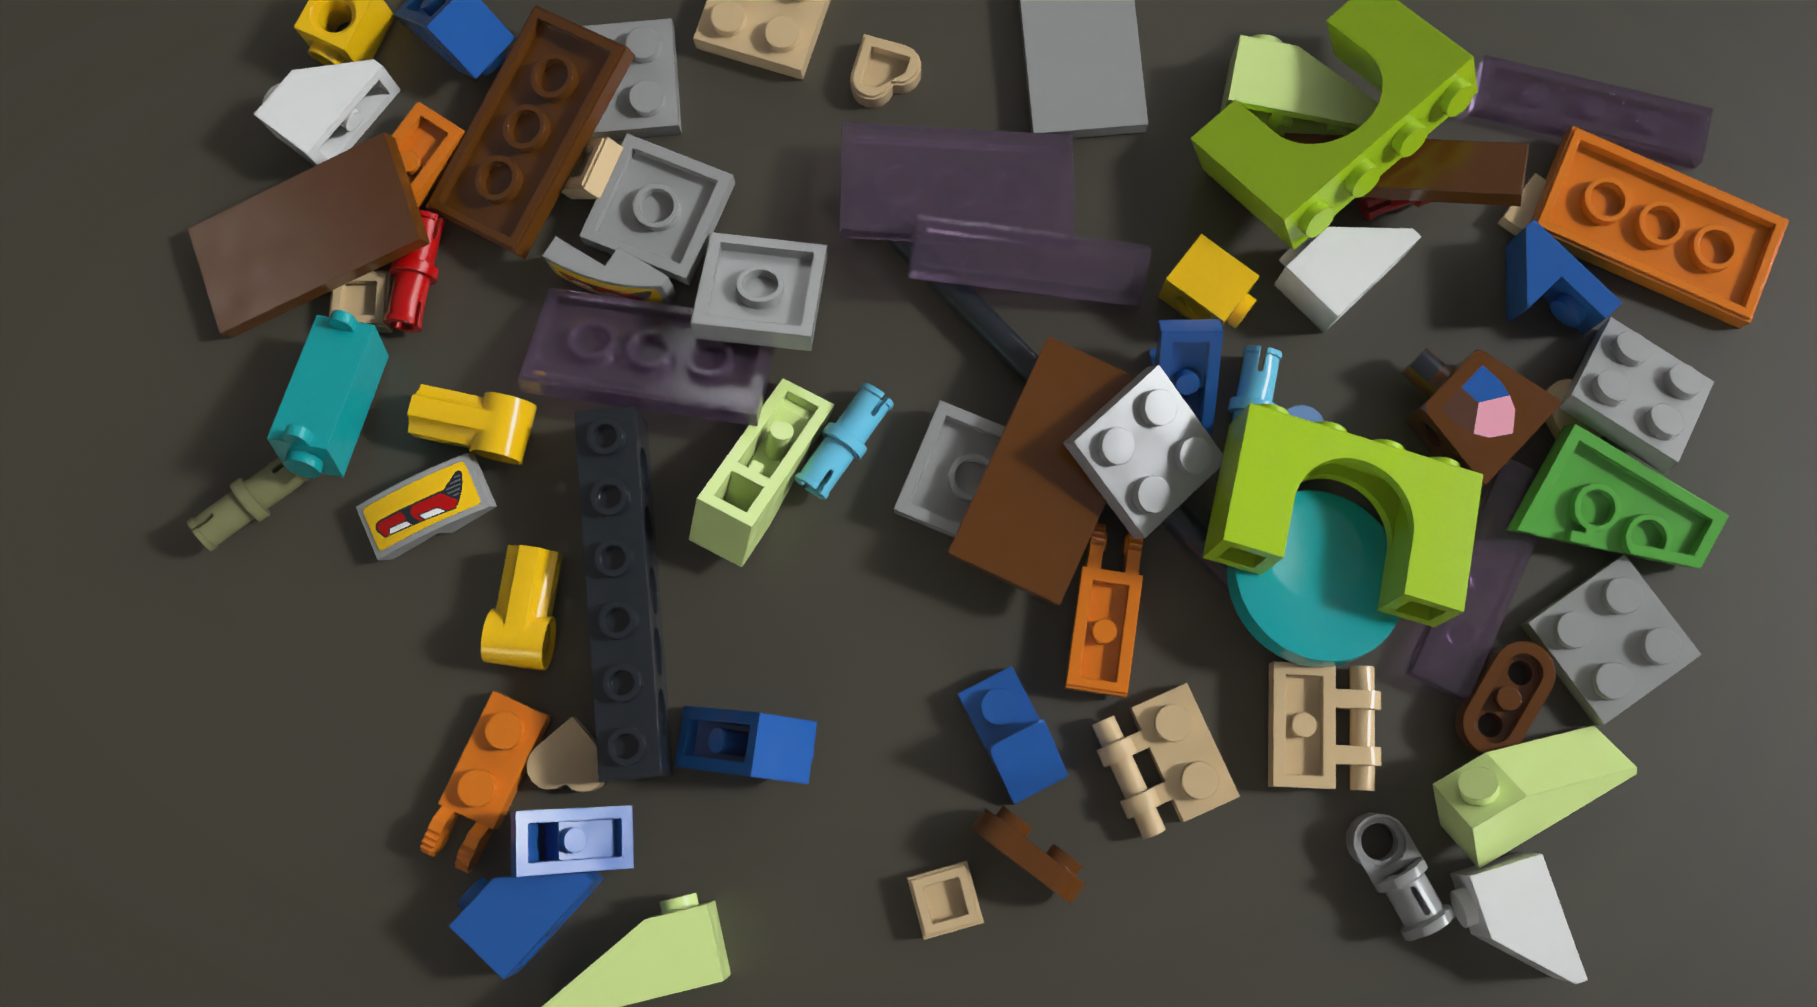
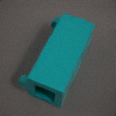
M343 310L332 311L330 317L316 315L267 437L284 467L290 472L307 478H317L320 474L344 478L389 358L375 325L357 322L352 314Z

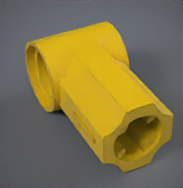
M421 384L419 390L412 395L407 412L409 421L408 433L421 439L469 448L470 452L487 459L521 465L537 406L524 399L502 393L485 392L484 396L481 397Z
M508 545L497 606L489 611L482 630L481 658L484 662L542 671L547 670L551 663L556 643L557 625L552 613L563 559L561 553L534 546Z

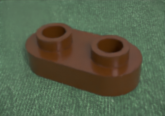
M1519 641L1503 645L1491 654L1456 715L1455 727L1458 738L1469 751L1482 755L1485 752L1517 745L1522 742L1555 683L1556 669L1547 651L1535 643ZM1512 663L1518 664L1524 672V679L1520 685L1513 683L1508 676V669ZM1483 714L1488 715L1494 723V731L1489 737L1484 736L1478 729V720Z
M1002 806L996 815L985 808L972 825L971 829L1069 904H1073L1086 886L1082 880L1076 877L1083 868L1079 862L1055 844H1052L1045 853L1026 839L1033 828L1006 807Z

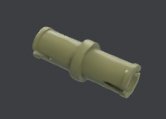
M278 457L246 481L240 477L229 485L232 490L196 517L187 520V525L193 530L192 532L208 550L213 551L220 543L252 520L256 519L261 522L270 516V507L313 478L302 477L290 472L284 467Z

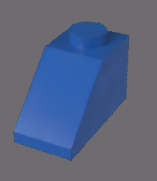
M407 0L393 14L405 27L458 72L475 79L480 74L485 76L496 70L507 57L505 49L515 39L512 33L482 0Z
M684 706L675 767L809 784L811 763L814 757L817 722L761 712Z
M597 871L523 877L505 875L494 877L490 882L483 877L472 885L460 898L457 906L462 912L449 927L502 979L519 973L601 884L604 878Z

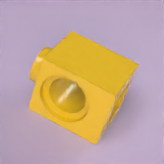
M308 0L294 28L310 46L308 54L326 66L372 60L396 17L384 0ZM350 22L344 30L335 32L340 25Z
M1201 234L1166 278L1158 297L1189 320L1220 319L1222 327L1225 323H1228L1236 329L1257 301L1249 292L1259 278V275Z

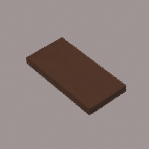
M535 5L425 207L435 214L525 259L632 63L635 54L625 45Z
M385 132L188 228L219 333L229 337H235L430 244L396 139Z
M1048 336L946 555L1058 607L1062 602L1106 504V500L1063 442L1136 376Z

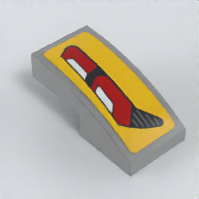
M555 236L542 255L556 275L584 289L610 298L636 303L671 304L677 295L667 275L620 247H617L604 266Z
M466 453L431 467L382 491L356 506V509L377 560H394L437 533H453L494 509L497 505L475 454Z

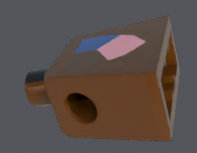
M1426 347L1401 373L1427 396L1407 418L1410 428L1433 457L1451 458L1459 462L1462 468L1483 474L1482 486L1486 485L1562 404L1559 399L1488 353L1478 349L1452 370Z

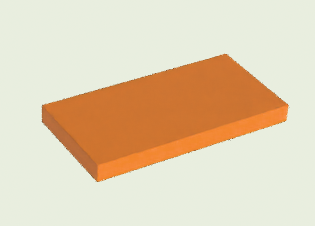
M1575 126L1566 131L1546 177L1547 182L1531 221L1535 219L1570 254L1739 329L1750 324L1789 220Z

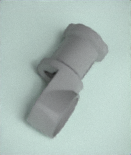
M1368 812L1357 816L1350 823L1346 831L1345 842L1348 852L1357 863L1364 867L1377 892L1386 893L1403 923L1400 932L1406 941H1413L1426 937L1448 925L1456 914L1450 904H1442L1424 873L1428 866L1400 821L1387 814ZM1375 823L1385 825L1391 831L1393 837V846L1390 852L1380 859L1368 857L1361 845V836L1364 830Z

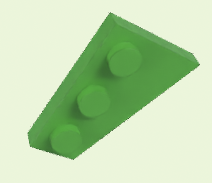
M1577 424L1563 426L1507 530L1670 565L1701 569L1729 515Z

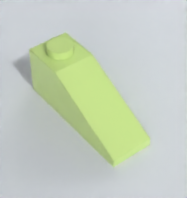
M1258 34L1251 37L1240 35L1230 59L1220 112L1236 99L1278 135L1284 136V133L1348 135L1371 116L1378 102L1299 46L1282 43L1279 38L1266 34Z
M782 378L697 497L689 540L742 567L772 523L795 481L794 477L800 472L833 412L835 404Z
M1594 725L1485 752L1433 783L1440 825L1480 869L1637 774V767Z
M691 893L660 901L661 914L644 919L542 1007H622L724 981L731 975L715 900L699 904L697 893Z

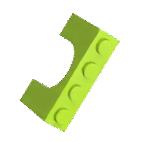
M1349 0L1326 20L1334 56L1381 93L1378 105L1371 116L1350 134L1319 144L1293 142L1279 136L1235 99L1190 138L1202 169L1293 250L1308 238L1321 234L1330 225L1334 215L1355 197L1359 198L1369 193L1385 171L1402 157L1405 158L1414 154L1423 145L1429 133L1448 117H1455L1463 112L1478 92L1474 56L1398 0Z
M1249 403L1230 423L1202 558L1262 575L1284 558L1294 500L1300 483L1311 479L1336 480L1353 487L1363 494L1377 510L1385 528L1387 551L1377 610L1432 627H1437L1464 612L1483 474L1462 468L1459 462L1451 458L1426 457L1406 451L1401 444L1392 440H1370L1348 433L1343 426L1328 421L1312 422L1289 415L1285 408L1275 404L1262 403L1256 405Z

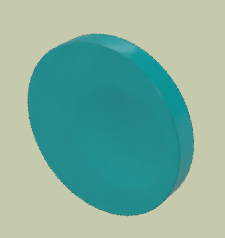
M1312 490L1296 492L1284 558L1265 573L1258 575L1227 565L1229 593L1242 623L1255 639L1279 657L1299 665L1323 668L1352 662L1379 646L1390 635L1400 618L1377 610L1387 551L1385 529L1366 510L1354 502L1332 493Z

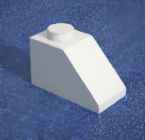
M374 59L292 70L281 83L274 85L268 90L262 105L254 115L278 139L316 166L352 148L401 90L386 69Z
M1327 227L1313 241L1308 238L1295 250L1289 248L1279 260L1285 266V269L1274 285L1325 333L1409 252L1421 236L1413 228Z
M1517 852L1495 859L1480 869L1475 865L1450 873L1456 889L1450 892L1453 910L1460 924L1464 928L1469 927L1472 935L1552 978L1573 984L1588 981L1543 854Z

